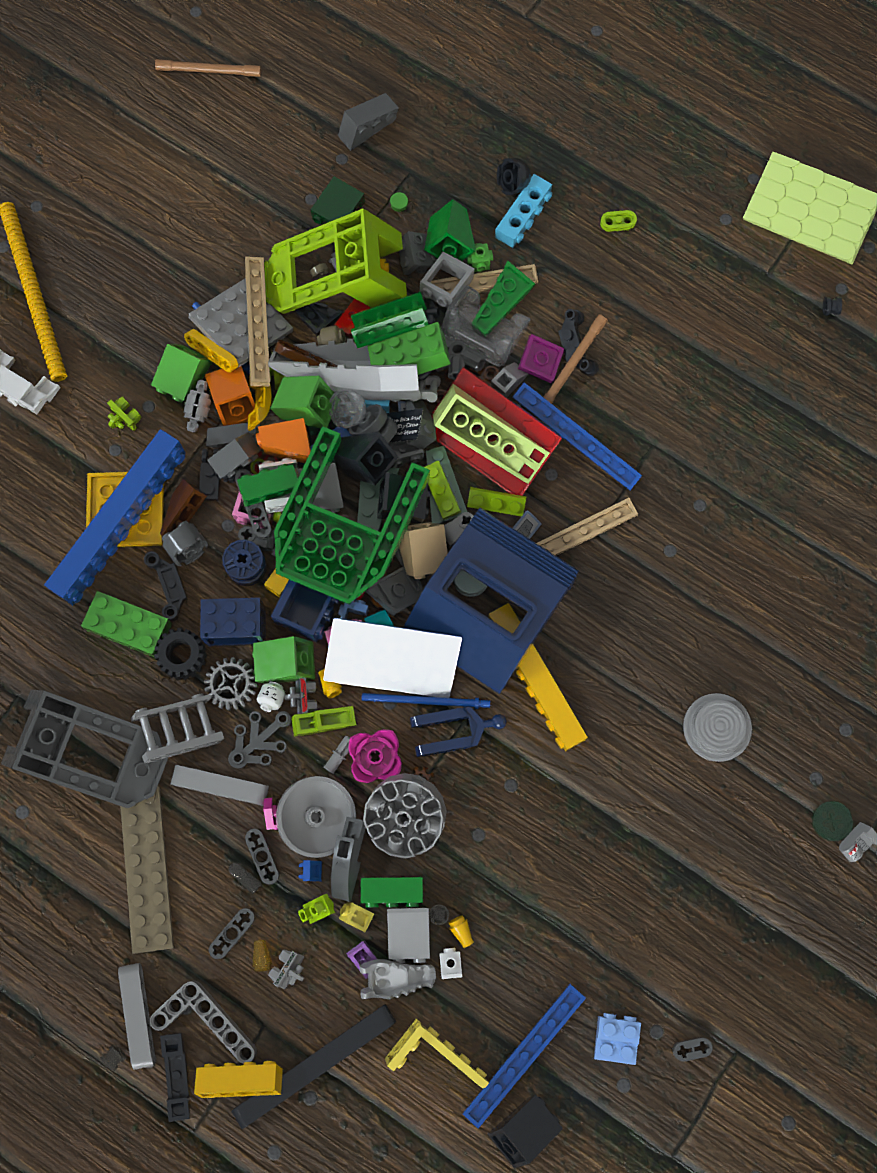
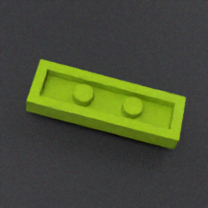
M436 461L425 466L424 468L430 470V478L427 483L442 518L446 520L461 513V509L440 462Z
M470 487L467 507L482 508L487 511L522 517L526 497Z

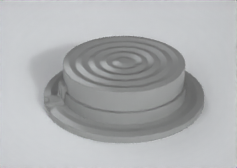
M715 693L702 696L691 704L684 717L683 731L688 745L697 755L709 761L724 762L737 757L746 749L752 735V723L747 710L739 701L728 695Z

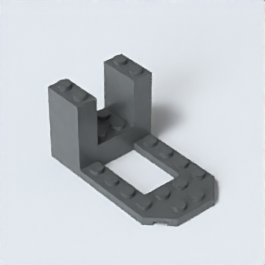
M30 690L24 708L31 712L16 748L8 745L1 765L125 808H130L136 805V803L154 796L168 757L144 764L142 756L147 751L148 745L141 726L44 690ZM74 725L129 744L115 782L59 763ZM152 731L156 745L161 748L162 745L158 733Z

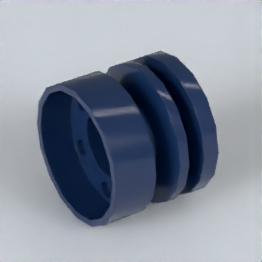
M237 540L231 543L224 551L222 557L223 566L231 580L236 584L252 586L260 582L265 576L267 570L266 560L260 548L254 542ZM244 558L247 562L243 563L240 560Z

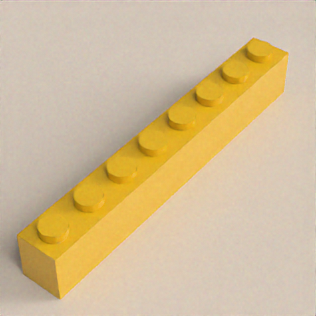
M509 603L488 615L489 619L511 633H514L520 624ZM532 644L518 665L516 673L521 681L524 680L526 682V691L531 698L534 697L537 701L535 706L541 715L544 713L548 729L551 732H555L557 736L555 738L556 743L560 749L564 748L567 751L585 741L588 737Z

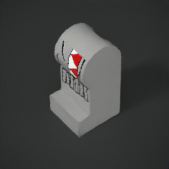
M860 822L841 842L839 850L849 862H855L862 857L863 852L872 844L877 845V833L872 827Z

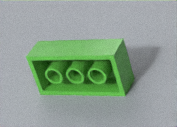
M438 322L367 345L371 365L417 364L419 375L451 364L445 335Z
M97 591L81 627L86 631L155 658L154 654H157L155 646L158 647L159 645L157 641L164 638L162 636L164 633L168 634L172 622L165 617Z

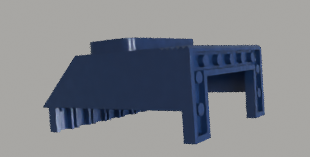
M479 508L425 586L403 628L461 636L462 641L456 666L500 694L568 590L573 586L579 570L482 508ZM461 570H464L527 611V614L514 633L504 629L447 591Z

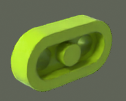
M630 210L606 212L601 217L600 225L603 230L608 232L631 230L636 225L637 216Z

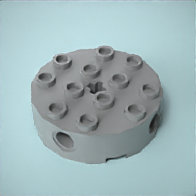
M403 773L390 776L377 785L365 804L363 821L368 834L372 838V842L377 848L390 856L410 858L422 854L434 846L445 826L447 811L443 796L434 784L421 776Z

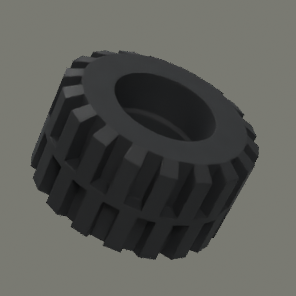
M177 628V631L174 629L169 630L170 633L168 635L164 633L162 635L164 638L157 641L158 647L155 646L157 654H154L157 660V665L164 673L177 680L181 678L187 680L189 676L195 677V673L197 671L200 673L202 671L201 666L206 664L205 658H207V653L205 652L206 647L202 640L188 629ZM178 645H189L191 648L189 659L185 663L174 664L171 661L173 649Z

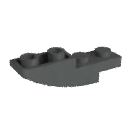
M346 817L342 836L337 835L331 872V892L333 898L348 902L352 900L361 864L357 860L366 829L363 820Z

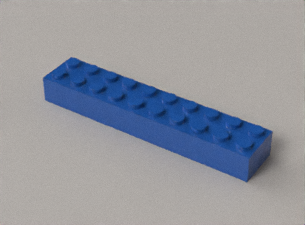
M161 429L158 431L44 586L72 606L82 599L84 590L93 584L94 577L98 571L101 572L104 569L107 559L116 553L118 544L121 540L123 541L127 538L132 525L138 523L141 513L151 505L152 498L155 494L157 495L161 492L166 479L168 480L172 477L175 467L185 459L186 452L177 439Z

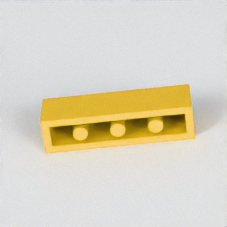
M264 1061L262 1065H256L254 1062H244L242 1066H236L235 1063H224V1066L217 1067L215 1064H205L204 1067L196 1068L194 1094L200 1098L281 1095L283 1068L274 1061Z

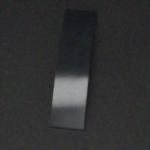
M182 1033L161 1035V1049L165 1062L168 1093V1120L171 1122L190 1119L188 1068Z

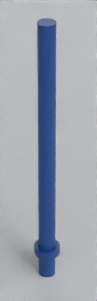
M362 693V701L474 707V709H478V707L490 708V700H479L476 697L475 699Z

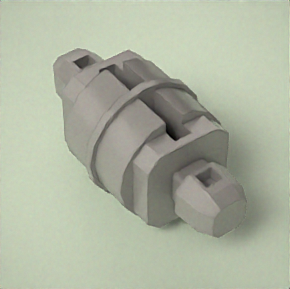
M203 380L197 382V391L190 390L183 412L185 413L184 417L190 419L187 422V431L194 433L198 430V422L204 423L210 411V395L205 393L208 389V383Z

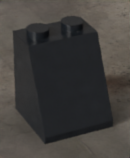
M377 431L341 437L342 441L334 456L335 461L349 477L375 486L399 458L380 432Z
M388 472L383 476L379 488L377 519H387L405 479L404 476ZM428 483L410 523L420 524L423 523L425 518H428L429 508L426 507V500L430 498V489H427Z
M535 1094L528 1097L487 1135L513 1168L530 1164L563 1128L560 1125L559 1119L546 1108L545 1101Z

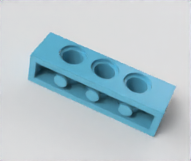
M533 174L529 185L522 190L497 226L495 238L514 248L516 243L519 244L524 237L523 233L525 230L531 228L534 217L540 215L543 209L542 205L552 197V184ZM517 224L519 227H513L512 225Z

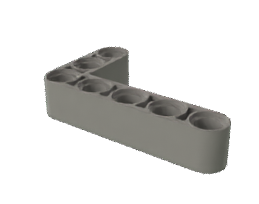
M198 981L185 983L150 1018V1025L153 1029L163 1030L169 1027L191 1006L240 1063L251 1062L257 1055L256 1046ZM189 985L196 987L197 992L195 996L188 994L187 989ZM175 999L181 1003L179 1011H175L172 1007V1002ZM203 1000L210 1003V1010L208 1012L203 1011L201 1008ZM159 1014L165 1017L166 1021L163 1026L157 1023V1016ZM216 1016L223 1018L224 1025L222 1027L215 1025L214 1020ZM229 1032L237 1034L238 1039L236 1043L229 1041ZM244 1047L251 1050L250 1058L242 1056V1049Z

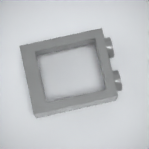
M442 252L420 281L419 292L424 297L430 298L440 306L451 310L473 280L475 268ZM440 269L460 279L451 294L430 283Z

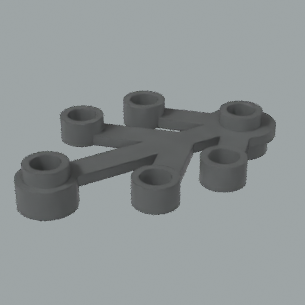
M257 711L250 713V743L243 749L244 736L247 733V729L244 725H237L234 728V733L236 734L235 750L228 757L230 765L237 769L243 768L247 763L269 766L272 763V757L269 754H262L261 756L249 754L254 750L285 752L287 744L284 741L280 740L276 743L264 741L280 727L286 728L291 724L292 720L289 713L285 711L279 712L275 717V721L259 736V722L262 716ZM254 714L259 715L257 721L252 720ZM281 716H286L285 722H280ZM240 727L244 728L242 734L237 733V729ZM283 743L284 749L278 750V744ZM237 755L242 757L239 762L235 761V756ZM265 756L269 757L268 763H263L262 761Z

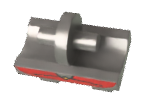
M299 678V680L295 681L296 690L295 687H290V694L284 696L285 700H290L291 707H297V714L313 712L317 710V701L307 700V693H315L316 683L314 681H306V678Z

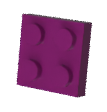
M531 334L518 369L552 383L565 348Z

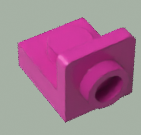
M264 798L263 810L266 829L278 830L276 824L277 805H273L272 798Z

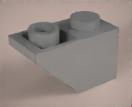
M514 362L504 367L492 379L491 387L505 397H508L529 373L519 370V365Z

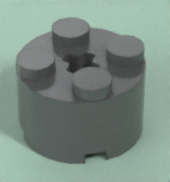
M183 521L178 525V528L166 533L162 537L164 541L163 548L177 566H181L180 563L183 562L186 565L192 563L204 553L202 550L204 546L208 547V542L194 524L188 523V521Z

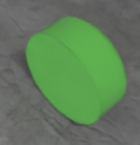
M400 192L393 194L390 198L391 208L397 212L404 211L408 207L407 196Z

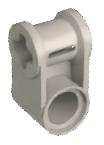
M464 512L444 526L446 541L451 547L467 527V524L463 525V520L471 521L474 517L471 513Z

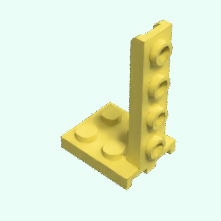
M418 1019L414 1020L385 1057L386 1064L392 1071H395L396 1068L400 1069L407 1060L406 1055L410 1050L413 1052L419 1046V1039L422 1037L481 1088H485L489 1084L485 1078L487 1074L479 1067L474 1069L470 1065L471 1060L463 1053L460 1056L455 1053V1047L449 1041L445 1040L442 1042L438 1038L440 1034L431 1026L427 1029Z

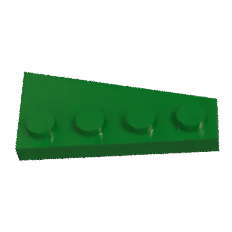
M507 261L493 289L489 292L485 303H483L474 318L472 326L486 337L531 291L535 283Z

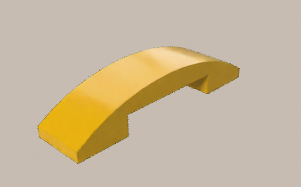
M249 374V387L255 389V409L248 415V431H252L267 416L271 406L272 392L271 385L269 387L250 386Z

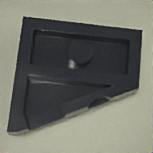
M318 302L293 310L316 336L320 334L322 328L331 326L343 314V311L340 309L337 311L329 308L327 304Z

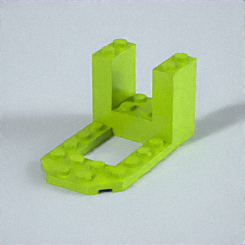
M363 208L275 244L271 250L273 253L270 259L264 262L266 302L277 311L285 314L341 292L371 308L406 297V283L380 267L381 257L403 249L401 232ZM335 242L337 272L297 287L295 258Z

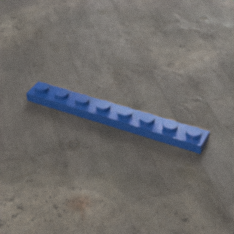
M525 382L512 397L629 491L641 478L642 475Z
M571 984L566 987L488 1081L489 1084L478 1093L462 1113L478 1129L586 999Z

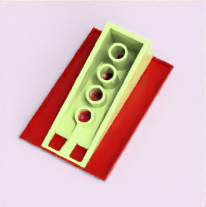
M462 367L431 414L434 426H436V440L508 493L523 496L562 439L552 429L464 367Z

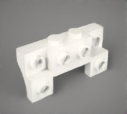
M0 349V397L4 395L12 405H20L37 415L47 401L51 402L59 391L60 386L51 382L45 376L33 386L32 383L9 370L16 360Z

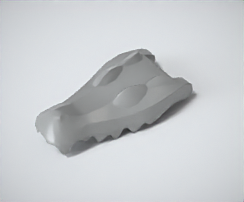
M376 959L360 965V973H368V987L361 989L362 999L399 998L401 994L408 995L410 992H416L417 988L425 986L432 988L436 980L435 967L432 965H408L386 959Z

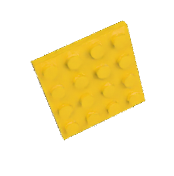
M128 472L87 473L86 528ZM164 484L161 492L157 495L155 494L152 498L149 508L141 513L138 523L132 525L129 529L127 538L123 541L121 540L117 547L163 546V536L160 535L164 522Z

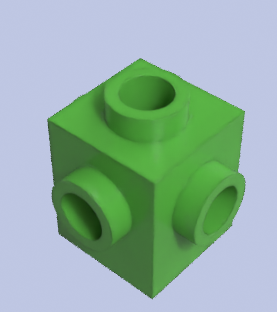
M476 243L475 252L466 258L467 264L475 268L474 272L490 270V261H493L492 250H488L487 243Z

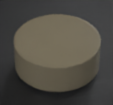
M326 263L319 264L310 270L314 279L321 278L329 272Z

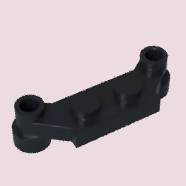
M568 309L565 312L562 329L558 331L562 347L565 348L564 354L567 362L581 343L577 326L584 322L585 316L579 310ZM585 354L576 366L590 376L595 375L599 370L598 363L588 360Z
M148 552L144 556V562L149 568L157 571L168 602L162 609V615L170 621H176L179 618L184 600H187L175 563L169 564L162 560L156 552Z

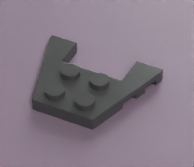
M399 548L395 556L402 567L378 580L365 591L392 616L417 603L423 592L420 579H414L413 576L406 574Z

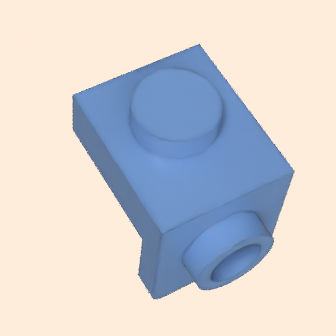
M355 600L351 604H341L338 615L341 616V619H347L348 612L367 616L369 607L365 605L366 602Z

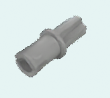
M345 736L337 749L332 751V756L324 766L332 774L335 773L341 762L346 760L345 756L349 752L350 741L348 736Z

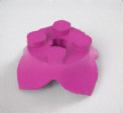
M383 729L373 735L358 733L350 737L349 753L353 758L351 768L356 781L370 783L377 779L385 780L390 776L400 774L402 763L397 753L399 742L394 731ZM376 752L380 753V760L372 762L370 755L372 753L376 754Z

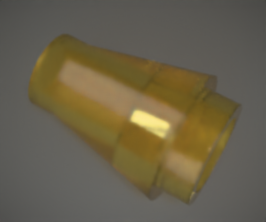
M266 940L255 941L252 961L254 971L270 970L272 961Z

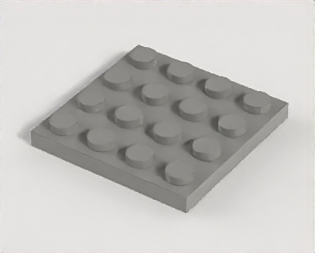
M243 279L190 312L188 317L207 338L234 355L238 361V368L249 361L246 279ZM266 302L269 348L277 343L278 340L292 333L293 327L272 305Z

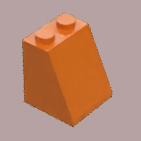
M242 366L232 372L219 369L205 374L223 426L248 422V415L255 409V402Z
M304 418L258 427L259 433H256L257 443L260 450L263 449L266 455L283 459L292 458V460L297 459V462L306 463L311 447Z

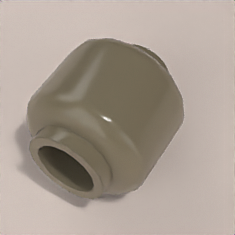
M336 325L322 328L320 335L317 336L319 345H328V341L333 340L335 344L346 343L344 330Z

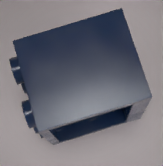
M288 580L271 618L276 625L317 643L318 639L323 638L324 631H326L324 627L327 621L330 622L334 615L332 610L335 604L338 605L340 603V600Z
M260 598L201 599L200 638L208 647L250 646L253 643H258V640L259 642L266 641V607Z

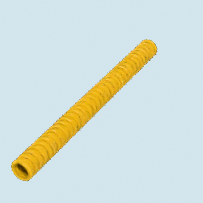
M4 202L0 204V215L7 239L9 240L22 288L26 295L36 333L40 340L42 353L46 360V365H48L47 369L49 370L50 379L59 382L67 377L64 363L57 347L58 344L54 337L55 334L51 327L42 293L40 292L41 289L37 282L38 279L34 272L15 205L12 202Z

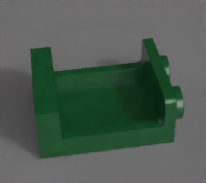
M334 176L310 209L313 221L319 225L326 224L355 212L358 206L362 208L365 203L364 193Z

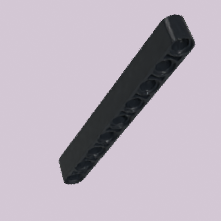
M384 1004L282 1075L281 1095L251 1096L231 1110L241 1129L253 1123L395 1024L397 1021L388 1006Z

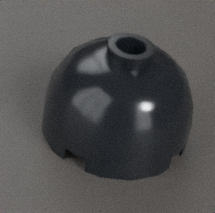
M519 158L503 159V163L499 164L497 168V183L501 185L503 189L501 191L506 195L520 194L529 185L531 180L529 166Z

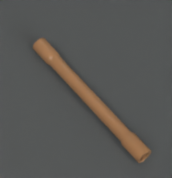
M155 60V69L159 71H189L261 77V66L255 65L241 66Z
M598 314L589 331L549 391L543 396L551 404L595 337L608 321L607 318Z

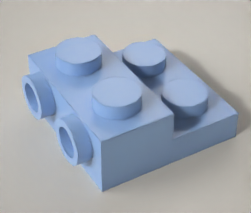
M610 1013L598 1016L594 1059L636 1065L637 1046L639 1044L641 1023L636 1021V1017L624 1016V1019H617L616 1014Z

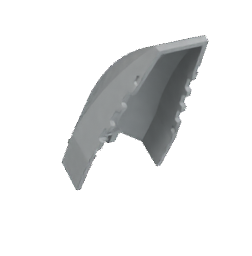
M347 339V343L335 344L333 340L328 341V345L316 346V342L293 344L338 365V367H328L327 363H320L319 366H309L308 362H295L278 354L275 348L268 361L269 367L286 377L320 376L337 396L354 399L391 400L393 402L427 399L429 402H435L438 397L437 388L441 382L438 376H428L425 380L419 381L417 364L371 365L368 347L364 346L357 349L353 339ZM430 385V390H425V386Z

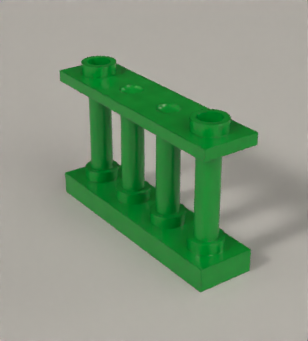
M421 292L352 314L351 318L355 328L351 329V333L357 349L429 325L424 312L427 308Z

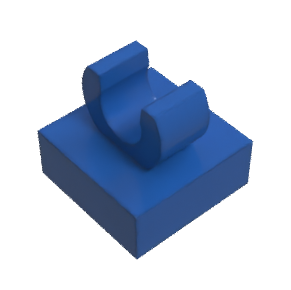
M304 860L303 863L299 864V867H303V875H299L300 879H303V881L321 882L322 861Z

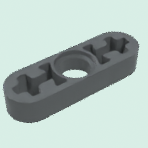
M251 829L246 833L245 841L257 871L265 884H274L279 879V871L266 839L260 830ZM252 833H254L255 835H260V838H258L257 841L259 845L264 844V847H260L253 851V848L256 847V844L253 841L250 842V838H252ZM260 851H265L268 854V859L263 863L257 860V854ZM272 863V866H268L270 872H275L272 881L265 879L267 871L265 868L261 870L260 866Z
M244 908L238 911L211 943L209 954L212 958H224L255 922V913L251 909ZM249 913L250 922L245 921L241 925L242 927H244V930L242 931L238 925L234 924V922L237 921V923H240L243 919L241 914ZM232 927L238 931V936L234 940L227 937V931ZM223 936L224 940L231 943V945L228 947L225 944L222 948L223 954L218 953L216 955L214 953L216 951L214 946H220L224 942L220 940Z

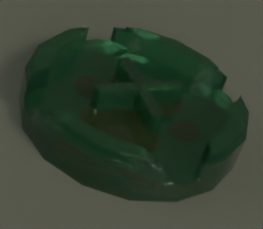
M831 801L820 804L814 810L812 826L821 838L827 841H839L849 835L853 827V820L850 810L844 804Z

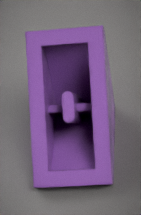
M365 940L346 953L359 971L361 964L377 959ZM368 973L363 974L366 979L368 978Z

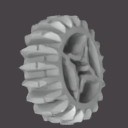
M232 657L229 663L227 658H224L223 665L217 661V668L214 666L210 667L213 673H206L210 680H204V683L210 686L206 687L205 691L211 692L208 695H211V699L214 698L212 701L214 705L219 703V708L222 709L226 704V709L230 710L233 704L234 709L237 710L238 703L244 707L245 703L243 700L246 699L250 702L251 698L248 695L256 694L255 691L251 690V688H257V684L252 683L255 681V676H251L254 670H247L250 666L248 663L242 666V659H239L236 663L235 658ZM236 669L243 673L231 676L226 670ZM221 674L223 681L218 686L219 688L216 689V681ZM227 677H228L232 682H235V683H233V684H234L233 687H234L235 691H234L230 686H227V685H229V684L227 683V682H228ZM246 678L245 689L240 694L239 685ZM222 692H232L235 698L226 699L220 697L219 694Z

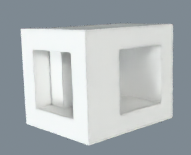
M455 948L443 949L444 953H440L442 979L462 977L460 951H456ZM449 959L454 960L455 964L453 967L447 966Z

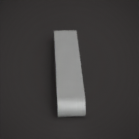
M175 765L170 784L264 806V798L267 797L269 786L179 765Z
M140 963L121 966L118 969L132 1068L136 1070L155 1066V1052L142 966Z

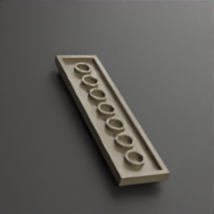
M157 786L154 796L142 800L130 808L120 806L132 954L174 948L161 790Z

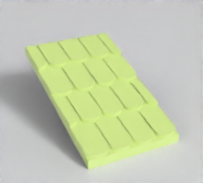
M772 152L743 219L853 265L877 212V193L802 164L792 158Z

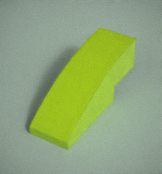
M353 706L318 710L312 713L296 714L291 717L294 737L356 726Z

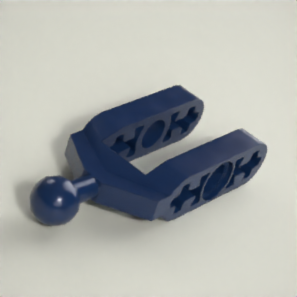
M471 707L411 717V728L468 718L471 736L416 746V756L423 757L478 746L484 728L494 727L495 729H503L507 724V720L504 715L496 714L492 719L483 721Z

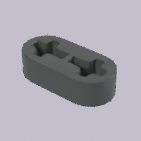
M697 1037L675 1043L672 1052L676 1059L689 1061L709 1056L712 1052V1044L707 1038ZM701 1041L707 1044L703 1053L699 1049L694 1050V1047L700 1046ZM680 1046H683L685 1049H691V1051L685 1052L684 1057L681 1054H677Z

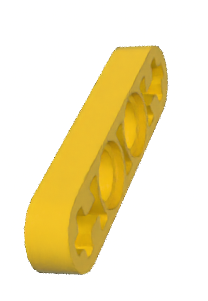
M192 329L184 334L185 341L191 348L226 372H232L238 368V361L234 355L197 330Z

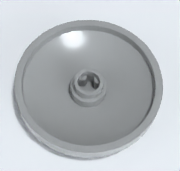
M320 776L303 778L292 784L282 795L276 811L277 829L284 843L294 852L307 857H325L334 853L337 835L342 836L346 817L356 818L355 805L348 791L337 781Z

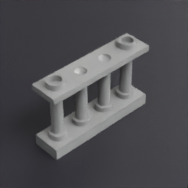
M201 693L192 696V699L150 710L141 708L135 711V714L131 717V722L140 720L148 745L147 751L142 756L144 764L219 744L224 739L222 731L215 733V730H212L204 705L211 699V695L204 696ZM197 706L205 731L204 736L198 738L193 734L186 708ZM178 711L186 735L185 741L178 743L175 740L167 713ZM158 715L167 740L166 746L161 748L155 743L148 718Z

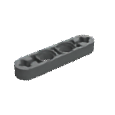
M242 469L236 473L235 481L237 483V486V480L240 479L242 475L251 474L250 471ZM260 502L246 506L245 508L255 535L261 540L268 539L272 534V528L263 503ZM256 508L262 510V514L258 518L251 515L252 511ZM261 521L266 529V533L263 535L261 532H258L261 530L258 522Z

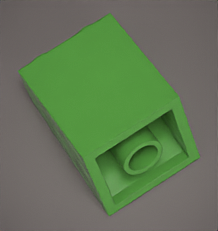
M167 344L151 385L156 387V391L162 394L168 393L173 395L172 398L178 402L186 401L190 390L196 391L197 382L203 379L212 361L182 344Z
M320 376L283 377L271 410L282 420L290 421L304 418L307 426L320 429L322 426L327 428L338 397Z
M292 636L253 643V675L255 676V682L264 684L269 682H295L299 678H306V681L315 680L312 641Z

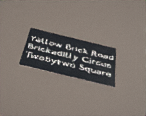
M423 408L387 413V416H390L398 426L397 432L390 442L417 440Z

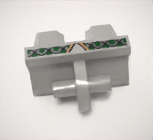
M282 950L279 959L285 963L282 969L274 966L268 976L274 981L273 984L275 986L286 989L288 984L293 986L297 979L300 981L304 980V977L300 974L304 968L300 965L304 956L294 951Z

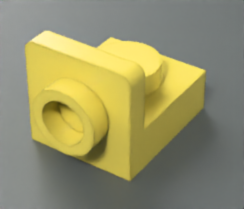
M347 901L340 910L339 919L366 932L374 913L353 902Z

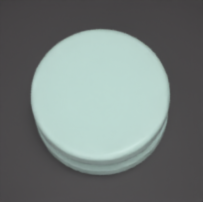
M461 570L453 581L457 591L467 597L478 596L487 588V585L464 570Z

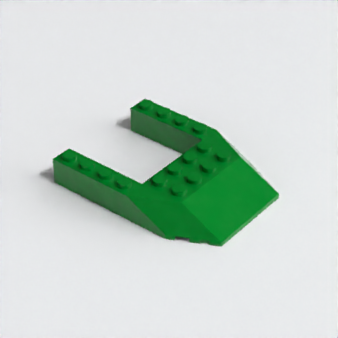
M322 426L274 530L276 574L344 603L351 604L384 576L400 546L430 478V470L411 463L382 531L379 532L313 505L342 441L340 433Z

